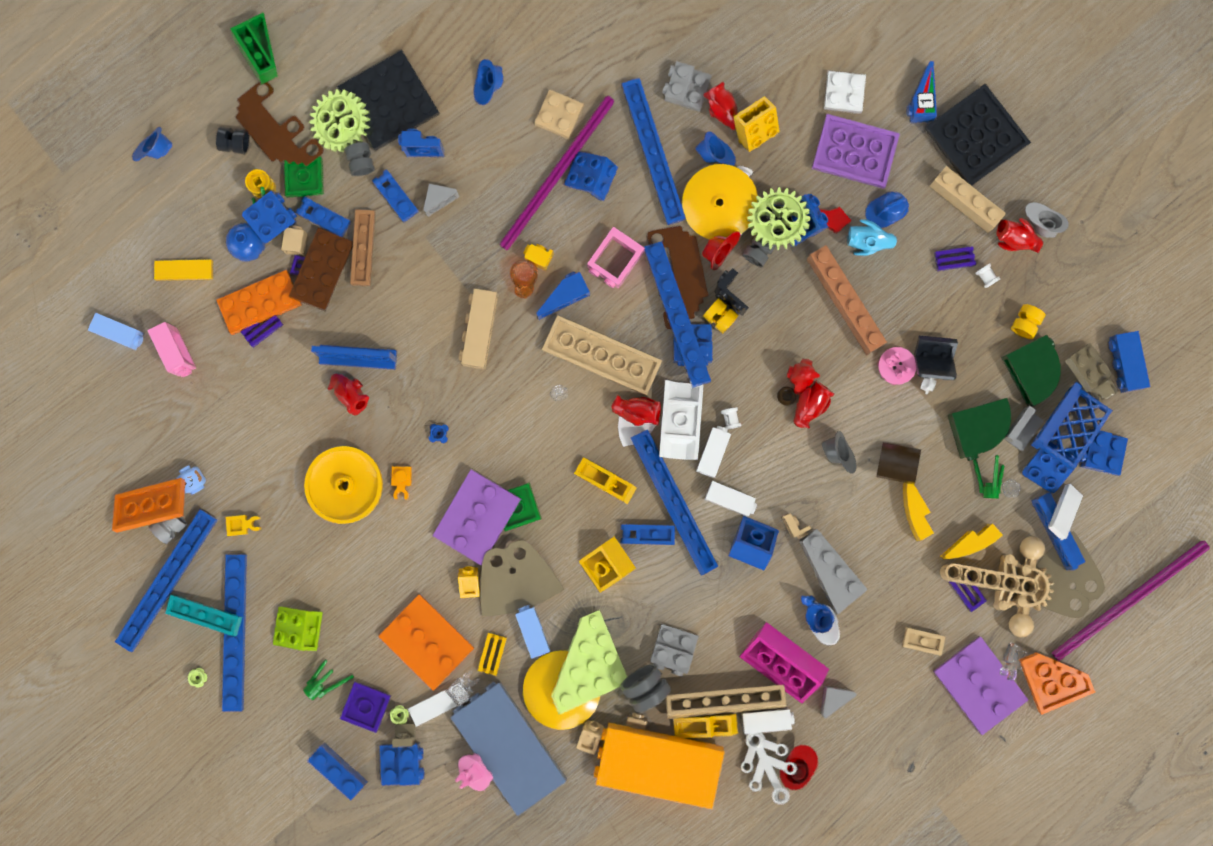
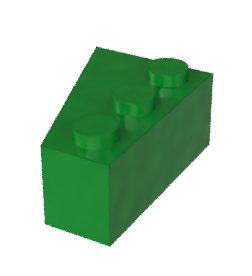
M264 12L230 28L233 40L260 84L262 85L278 77Z

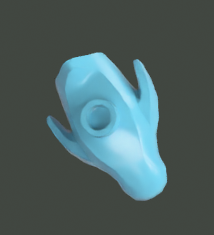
M861 219L860 222L867 226H850L847 245L862 250L854 252V255L867 256L896 246V236L883 231L880 226L872 221Z

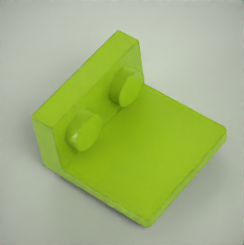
M279 606L273 645L300 651H317L323 612Z

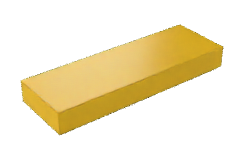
M154 261V280H213V261Z

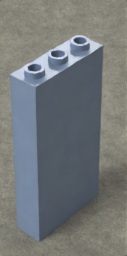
M494 681L485 687L486 692L482 695L477 693L469 699L470 703L464 707L461 704L453 710L454 714L450 718L474 753L481 757L482 763L491 772L493 781L516 815L519 816L565 783L567 778L501 681L497 684Z

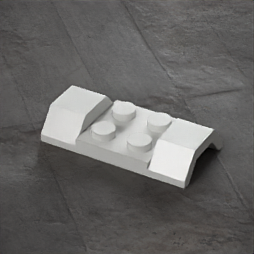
M665 380L659 457L698 460L703 385L692 388L691 383Z

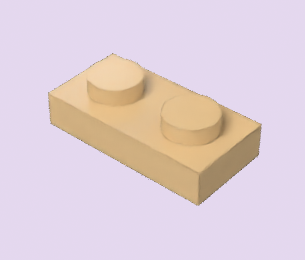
M906 627L902 647L942 656L945 636Z

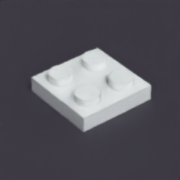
M828 71L824 110L861 114L866 75Z

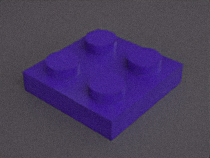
M355 681L340 719L377 733L392 695Z

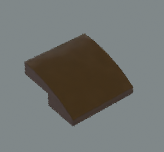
M883 442L876 477L915 485L921 449Z

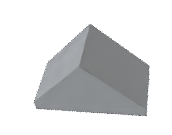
M429 184L423 210L429 217L457 199L459 194L454 188Z
M824 686L820 714L826 719L856 697V693L852 690Z

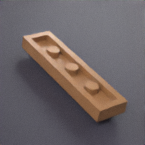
M355 210L350 281L352 286L371 287L376 213L373 210Z

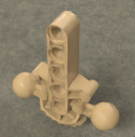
M1035 536L1026 537L1020 544V552L1025 558L1024 565L1019 564L1013 555L1008 554L1001 556L998 572L960 564H945L941 567V578L946 581L995 590L993 607L996 610H1007V608L1012 606L1018 607L1017 614L1010 618L1008 624L1012 634L1019 638L1029 636L1034 629V622L1029 616L1030 607L1040 611L1041 606H1047L1045 600L1052 599L1048 593L1054 592L1053 589H1049V585L1054 583L1048 581L1051 575H1045L1047 569L1036 568L1037 560L1045 552V544ZM950 567H952L955 572L952 578L948 575V569ZM969 571L973 573L972 581H969L967 578ZM988 574L992 577L990 585L986 582ZM1007 578H1009L1011 581V586L1009 588H1007L1005 585V580ZM1025 582H1028L1030 585L1028 591L1024 589ZM1016 594L1014 599L1010 601L1012 595Z

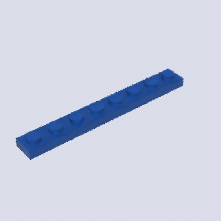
M638 78L622 83L625 98L667 226L684 221L686 218L641 80Z
M661 241L645 246L644 252L691 386L694 388L710 383L711 378L663 243Z
M646 430L634 435L630 439L700 575L702 576L717 568L718 565L663 458L659 457L660 452L649 431Z
M202 509L198 511L115 640V643L129 652L135 650L218 519Z
M226 555L224 611L241 616L242 620L237 636L224 634L222 712L244 711L247 555Z

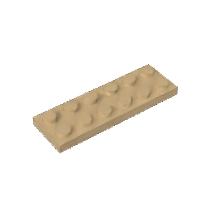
M558 315L542 348V351L645 396H647L662 363L660 359Z

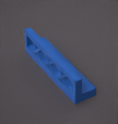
M1051 492L1031 500L1065 569L1075 570L1079 568L1078 565L1085 563V560L1071 532L1069 531L1066 539L1061 540L1048 528L1057 507Z

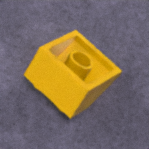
M615 536L579 560V563L600 593L636 569Z

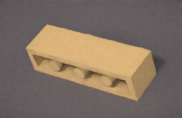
M947 166L930 185L933 190L987 233L993 230L1006 214Z
M474 289L473 294L470 293L469 305H471L470 312H467L465 319L468 327L462 336V342H465L464 350L461 349L459 354V361H462L461 364L463 366L486 370L498 300L497 292Z

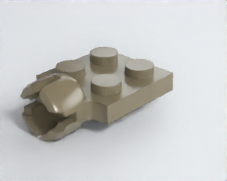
M1091 343L1085 345L1065 360L1085 391H1091L1098 401L1103 402L1102 400L1109 399L1118 392L1117 387L1109 378L1112 373Z

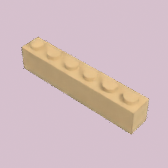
M784 685L667 695L666 697L668 719L784 709L786 706Z

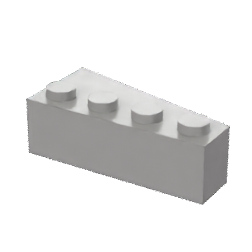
M813 529L799 541L835 614L838 615L868 590L818 529Z

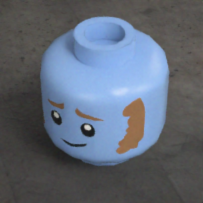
M188 465L179 470L180 475L176 479L182 478L185 480V493L193 495L205 488L206 479L198 467L191 468Z

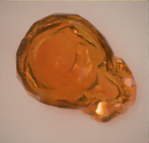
M518 260L512 264L510 269V277L515 285V294L517 296L527 299L533 294L534 284L538 278V268L535 263L529 260Z

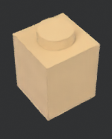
M291 226V228L284 230L281 250L285 254L305 255L308 234L302 230V227Z

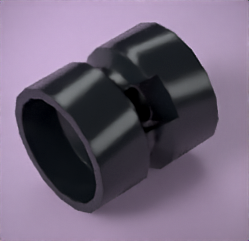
M219 127L216 135L217 150L222 152H230L232 150L236 154L245 155L249 148L250 138L248 130L235 129L233 131L229 127Z

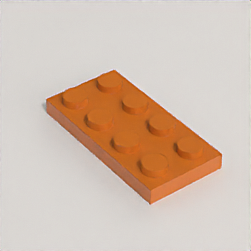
M287 270L216 300L231 335L237 334L256 323L265 322L275 315L279 316L302 306L301 302L289 298L294 284Z
M178 478L116 494L112 530L118 533L182 517L184 514L185 480Z

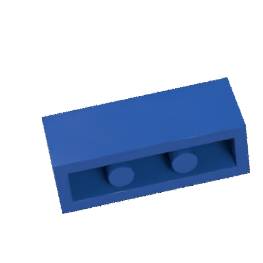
M1139 331L1109 337L1108 346L1114 358L1112 365L1118 377L1116 384L1121 393L1151 387Z
M326 743L322 744L307 760L350 801L368 783L364 777Z

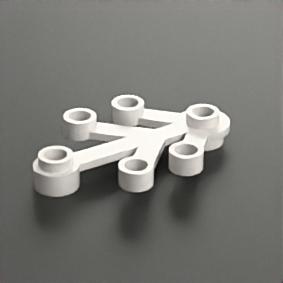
M762 732L747 734L746 744L749 748L745 761L741 764V770L745 773L752 772L754 769L752 761L756 752L760 758L754 778L749 784L752 791L761 790V780L764 771H766L774 788L773 800L778 804L786 803L789 800L790 794L786 788L781 786L772 766L784 770L789 775L796 773L797 766L793 762L786 763L768 756L764 748L776 751V754L779 756H785L788 753V747L785 744L778 745L765 740ZM755 736L759 738L758 744L753 742ZM780 746H783L785 748V752L783 754L779 752ZM746 763L750 764V770L748 771L744 768ZM788 765H792L794 767L793 772L788 771ZM755 781L759 783L758 789L753 787ZM780 792H784V793H785V798H784V799H780V797H779V793H780Z

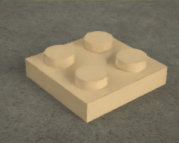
M549 89L536 118L535 125L570 139L584 104Z

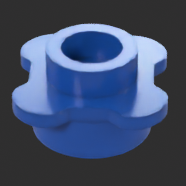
M432 424L430 426L429 440L432 443L435 441L446 443L448 441L446 436L449 427L447 425Z

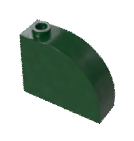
M1048 335L1001 357L1027 406L1033 407L1043 402L1056 389L1060 380L1061 365L1055 350V343Z
M1007 398L947 415L960 459L967 458V461L979 458L978 454L998 446L1007 435L1011 423V409Z

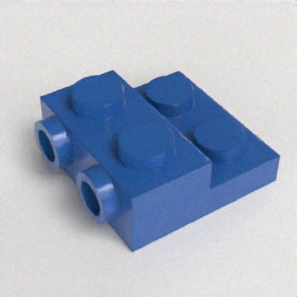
M407 129V131H402V134L398 135V143L407 157H444V148L441 140L435 136H427L424 139L421 131L417 129Z
M812 194L803 195L800 202L807 203L804 209H809V214L806 216H810V221L806 222L809 224V229H804L806 235H800L801 241L794 240L795 246L828 228V218L825 213H821L818 207L820 202Z
M691 324L705 364L708 366V363L713 361L712 324ZM673 334V363H678V366H684Z
M1100 430L1081 458L1080 467L1120 476L1128 438L1112 435V433Z
M420 742L410 747H392V744L380 745L381 786L420 785L425 777L424 767H421L424 752L423 747L420 748Z

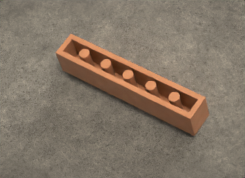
M827 245L810 254L807 261L865 354L868 355L886 344L887 341Z

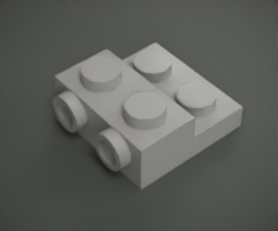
M677 61L675 66L671 65L668 74L671 80L670 83H665L663 94H665L664 101L700 112L705 98L703 94L707 92L712 75L695 70L694 66Z
M661 624L650 662L656 664L660 670H664L667 667L672 669L671 673L679 676H683V673L688 674L699 636Z

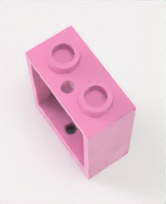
M613 227L587 263V267L592 275L595 277L601 276L605 279L604 282L612 288L615 286L619 289L643 255L645 248ZM612 239L634 254L618 279L595 264Z
M163 322L147 330L167 372L179 377H185L190 375L192 370L196 369L176 327Z

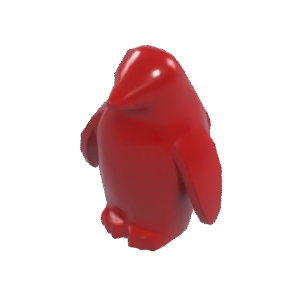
M721 82L704 93L703 96L709 101L710 115L730 129L736 130L734 116L738 114L737 104L733 95L725 89L724 82Z
M1019 218L1021 223L1000 220L996 235L1000 241H1003L998 242L1001 248L1008 251L1031 250L1037 253L1040 252V249L1043 247V240L1034 232L1033 227L1027 220Z
M803 358L794 367L789 366L787 377L794 384V391L797 395H802L806 388L814 382L815 378L820 377L812 366V360Z
M339 373L331 376L328 390L334 389L335 396L347 407L349 414L355 416L361 413L366 408L369 400L368 395H363L361 390L363 384L358 379L354 378L351 380Z
M816 380L811 388H807L799 396L794 424L799 428L809 429L810 421L826 412L831 403L830 397H833L835 394Z
M617 395L611 405L612 411L635 426H641L644 423H652L657 426L659 424L661 412L659 401L655 402L647 397L623 400Z

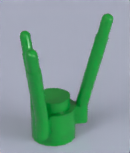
M999 455L995 456L993 482L985 483V486L983 485L978 462L974 459L979 493H983V498L999 499L1005 468L1004 465H1001L998 476Z
M324 660L312 678L306 682L307 686L303 691L311 700H315L317 697L321 699L328 692L353 679L354 675H350L323 690L324 686L322 683L333 673V670L330 669L320 680H315L328 662Z

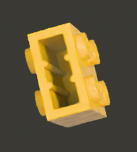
M765 96L734 116L738 141L749 152L758 148L762 143L780 132L776 106Z

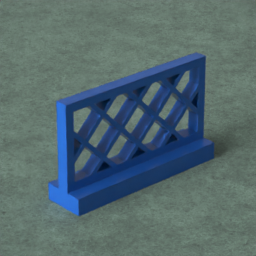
M331 345L311 347V352L319 357L320 365L396 370L397 350Z
M1078 382L1069 387L1031 444L1035 449L1041 448L1071 470L1076 468L1113 411L1082 390V385ZM1079 396L1086 399L1088 406L1079 407ZM1099 408L1105 412L1104 416L1096 418L1094 409ZM1089 409L1091 419L1083 420L1081 410ZM1076 411L1078 420L1070 421L1068 413ZM1092 422L1094 431L1086 433L1084 423ZM1079 424L1082 433L1073 434L1071 425ZM1066 425L1069 435L1060 436L1059 426ZM1075 437H1083L1085 445L1077 447ZM1070 438L1072 448L1064 449L1061 439ZM1057 440L1059 449L1053 450L1047 446L1049 441ZM1073 451L1075 456L1073 463L1066 459L1065 452Z

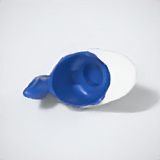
M812 595L801 596L802 604L807 606L806 621L813 634L825 645L836 644L839 640L840 631L838 619L831 607L818 603Z

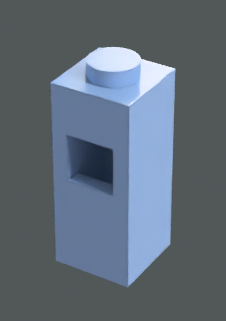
M95 313L88 328V331L134 350L143 342V332L98 313Z
M527 605L519 608V613L515 615L531 659L550 652L551 650L535 607L530 608Z

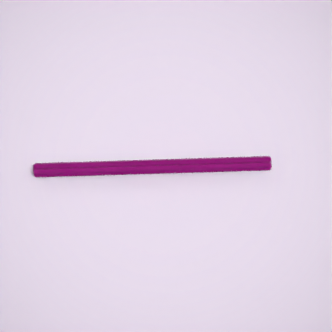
M607 95L500 242V246L503 249L509 250L571 164L576 154L581 150L614 104L613 98Z
M1206 541L1197 543L1052 651V656L1058 661L1062 660L1208 551L1210 546Z

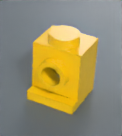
M527 244L523 255H525L526 262L546 271L554 252L551 249L547 252V249L539 244H536V246Z

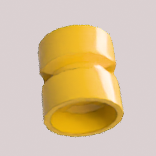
M255 169L247 174L245 178L246 187L256 198H262L261 187H264L265 194L270 191L276 192L275 182L265 171Z
M718 298L706 311L703 318L710 324L715 323V328L724 334L739 315L732 309H727V305Z
M1023 304L1018 313L1019 318L1014 320L1011 330L1023 338L1034 339L1038 332L1037 326L1042 324L1046 314L1035 306Z

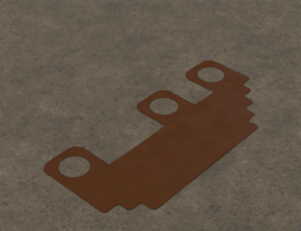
M258 82L237 99L240 105L237 107L239 113L235 116L245 130H248L250 136L272 162L278 159L280 162L286 160L288 163L295 161L297 165L302 162L305 166H308L323 154V147L316 139H311L301 148H298L292 139L304 130L303 123L298 117L292 116L282 125H279L262 105V102L274 93V89L266 82L262 85H266L269 91L265 96H260L257 93V88L261 84ZM292 121H296L299 124L298 131L294 133L289 132L287 129L288 124ZM311 144H315L318 147V153L314 156L308 155L306 151L307 147Z
M682 226L649 231L647 234L649 245L653 244L651 241L652 236L658 233L663 236L664 240L662 243L664 248L669 247L675 280L689 319L695 318L694 312L699 311V304H703V298L709 296L696 236H689V232L683 231ZM664 312L663 317L665 327L667 329H671V326L667 320V314L666 312Z

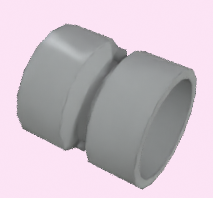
M178 517L151 524L149 529L161 542L168 544L175 537V532H180L187 526V523L183 517Z

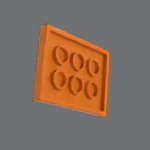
M421 594L378 636L433 691L475 648Z

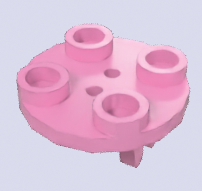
M893 347L886 350L880 356L877 363L881 377L891 385H902L910 381L916 372L913 354L902 347Z
M478 754L464 755L459 760L458 768L460 774L456 777L455 781H462V784L459 786L460 789L470 786L474 790L484 791L489 786L493 776L482 763L481 757Z

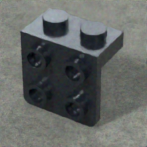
M733 268L729 272L725 270L717 281L718 285L714 291L716 293L715 297L731 306L730 309L743 316L749 307L727 289L735 280L738 272Z
M919 335L914 352L918 376L956 380L957 373L954 356L958 345L957 339Z

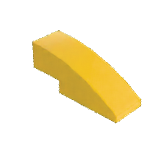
M584 457L574 472L578 477L626 504L629 503L637 489L633 484Z
M903 483V501L906 518L916 541H922L934 534L924 517L931 512L915 485Z
M987 524L977 534L974 531H967L940 557L942 559H952L973 554L993 544L1003 534L994 524Z
M736 714L673 719L675 736L681 738H709L738 734Z

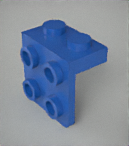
M578 152L565 180V185L569 188L587 191L598 200L604 201L618 166L607 157Z
M270 191L242 212L244 219L263 243H268L288 227L297 223L295 219L297 215L291 208L287 209L283 204L285 200L279 192L275 194L274 191Z
M1051 440L1047 444L1053 450L1059 449L1058 443L1055 440ZM1039 448L1038 452L1023 469L1022 474L1047 491L1055 493L1073 470ZM1073 451L1065 452L1066 459L1073 463L1075 460Z

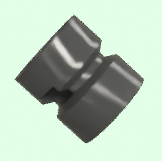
M354 143L345 147L347 160L350 161L348 165L352 176H364L374 172L373 160L369 158L371 152L368 143Z
M754 235L751 239L752 245L746 247L742 256L753 265L763 267L768 260L767 255L773 252L776 245H773L771 249H769V243L762 246V239L756 242L757 235Z

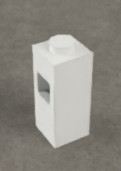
M721 426L711 429L696 472L715 478L731 436L730 433H727L728 429Z
M714 481L711 482L704 499L746 517L754 514L757 504L754 503L756 498Z
M787 707L784 709L741 712L742 727L745 734L792 730L791 724H794V714Z

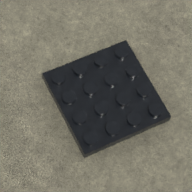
M402 49L337 86L341 93L343 90L348 91V93L352 92L355 94V97L361 98L360 103L366 104L363 109L369 111L365 117L369 118L370 121L365 122V125H368L369 128L364 129V132L367 134L366 137L375 151L398 139V135L402 134V131L415 129L440 115Z
M986 83L924 128L961 178L971 186L1031 143Z

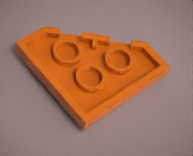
M1038 652L1019 659L1036 707L1041 715L1095 693L1091 679L1085 672Z

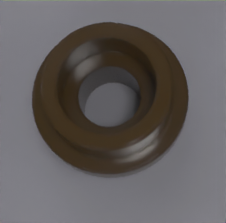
M787 386L782 387L777 393L779 403L784 406L793 404L796 400L794 389ZM784 393H788L790 395V398L788 400H785L783 398Z

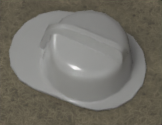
M1032 202L1025 208L1026 215L1033 222L1035 231L1042 237H1055L1058 233H1062L1068 228V220L1062 214L1053 211L1045 205Z

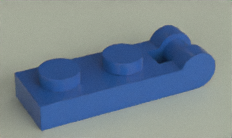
M386 169L380 177L372 179V182L400 219L406 222L419 211ZM388 180L390 185L384 188L382 184Z
M305 196L301 200L302 204L300 208L296 209L295 214L341 237L344 236L351 223L350 220ZM309 207L313 208L311 214L306 212Z
M621 524L623 538H621L620 544L675 545V526ZM630 530L636 531V538H630Z

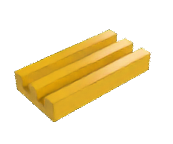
M488 633L478 671L497 676L507 637ZM494 638L487 668H483L490 640ZM498 640H502L495 668L491 670Z

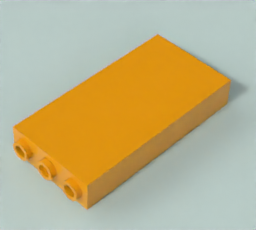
M609 722L607 728H603L601 740H605L604 746L599 747L597 759H601L600 765L595 766L593 776L597 778L596 785L709 809L713 808L724 757L723 746Z

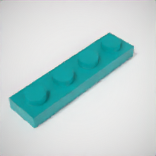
M170 595L165 614L230 636H237L242 620L241 616L177 595Z

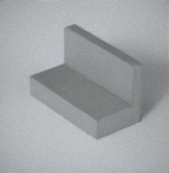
M1027 406L1021 411L1004 440L1020 451L1024 450L1043 423V420L1034 414L1036 410L1031 406Z

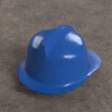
M489 59L482 60L478 66L474 85V98L479 105L487 104L491 100L493 92L503 85L502 67L493 65Z
M157 127L151 135L137 146L132 156L133 161H139L145 156L159 159L169 152L173 144L161 133V127Z
M708 131L704 136V140L696 146V151L701 155L702 159L710 164L718 162L735 166L736 157L732 149L713 132Z
M889 192L873 200L866 208L865 216L867 220L874 222L880 228H885L904 218L909 211V204L904 195L899 192Z

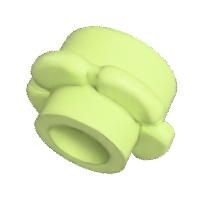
M201 668L193 669L188 674V682L191 686L202 687L204 682L207 681V674Z
M401 705L391 709L389 715L392 723H406L409 716L408 710L404 709Z

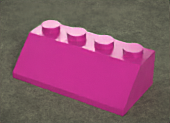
M767 622L757 631L739 656L776 685H784L785 692L801 704L823 684L829 668Z

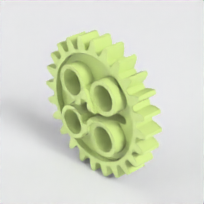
M336 89L335 94L329 91V97L323 94V101L316 100L319 106L312 107L316 112L310 113L314 120L309 121V123L314 125L310 130L317 132L314 138L320 139L319 144L324 145L326 149L331 148L335 152L337 149L340 152H344L345 147L356 143V141L363 142L361 135L367 136L364 129H368L369 126L365 125V122L370 121V119L365 117V115L369 111L363 109L366 104L360 103L361 98L355 97L354 93H348L346 90H343L341 93L340 90ZM342 104H344V105H345V108H344V110L341 112V111H340V107H341ZM329 114L330 119L328 122H326L325 118ZM354 119V126L350 128V121ZM339 130V136L335 138V132Z
M778 187L776 193L771 188L769 195L763 191V198L757 196L758 203L752 202L754 209L748 210L752 216L747 217V220L752 222L748 224V228L753 229L751 235H757L756 242L762 239V246L769 243V249L776 245L777 250L780 249V245L787 249L788 243L795 246V239L800 242V235H806L804 229H809V224L806 222L810 221V216H806L809 214V209H804L807 203H800L802 196L795 198L796 192L788 194V188L782 193L780 187ZM780 202L784 205V207L781 209H777L774 207V205ZM766 215L770 217V220L762 222L760 218ZM793 215L797 217V221L790 222L787 218ZM775 216H776L777 218L782 217V221L779 220V219H778L777 221H775ZM775 229H782L784 231L781 235L773 233Z

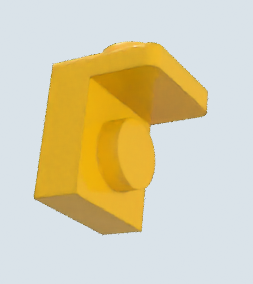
M466 566L459 569L460 598L480 597L478 567Z

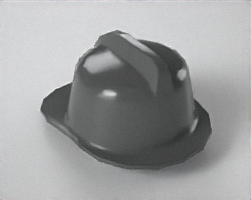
M837 431L835 437L822 442L824 453L831 463L842 464L847 472L853 474L857 468L855 456L846 442L843 433Z

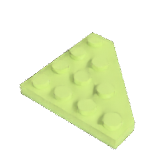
M600 610L580 618L575 636H573L568 655L562 665L558 676L559 679L551 697L558 714H562L620 687L627 678Z

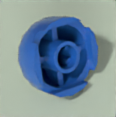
M248 223L234 225L226 235L228 251L240 261H253L265 249V243L262 242Z

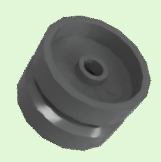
M648 664L637 669L620 686L626 698H630L629 702L635 712H644L653 708L664 700L671 691V687L666 679L661 678L662 673L656 664Z

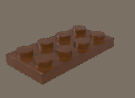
M318 228L289 298L326 312L353 248V241Z

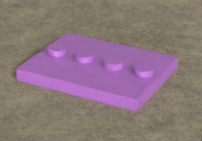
M827 114L812 169L884 189L887 184L900 133Z
M471 469L433 536L482 566L485 553L493 549L521 498Z
M980 636L933 670L981 735L985 734L1028 701L1027 697Z

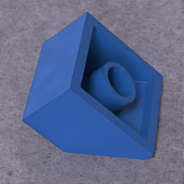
M743 516L728 556L764 571L773 555L779 530Z

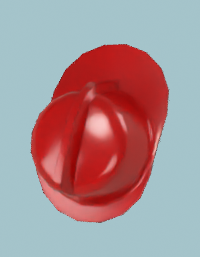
M739 231L733 232L727 238L716 236L708 241L702 256L711 263L712 270H717L736 246L741 235Z
M799 745L790 752L785 762L795 763L797 771L789 775L780 769L781 783L790 790H800L808 784L818 767V756L812 747ZM788 765L787 769L789 772H793L794 767Z

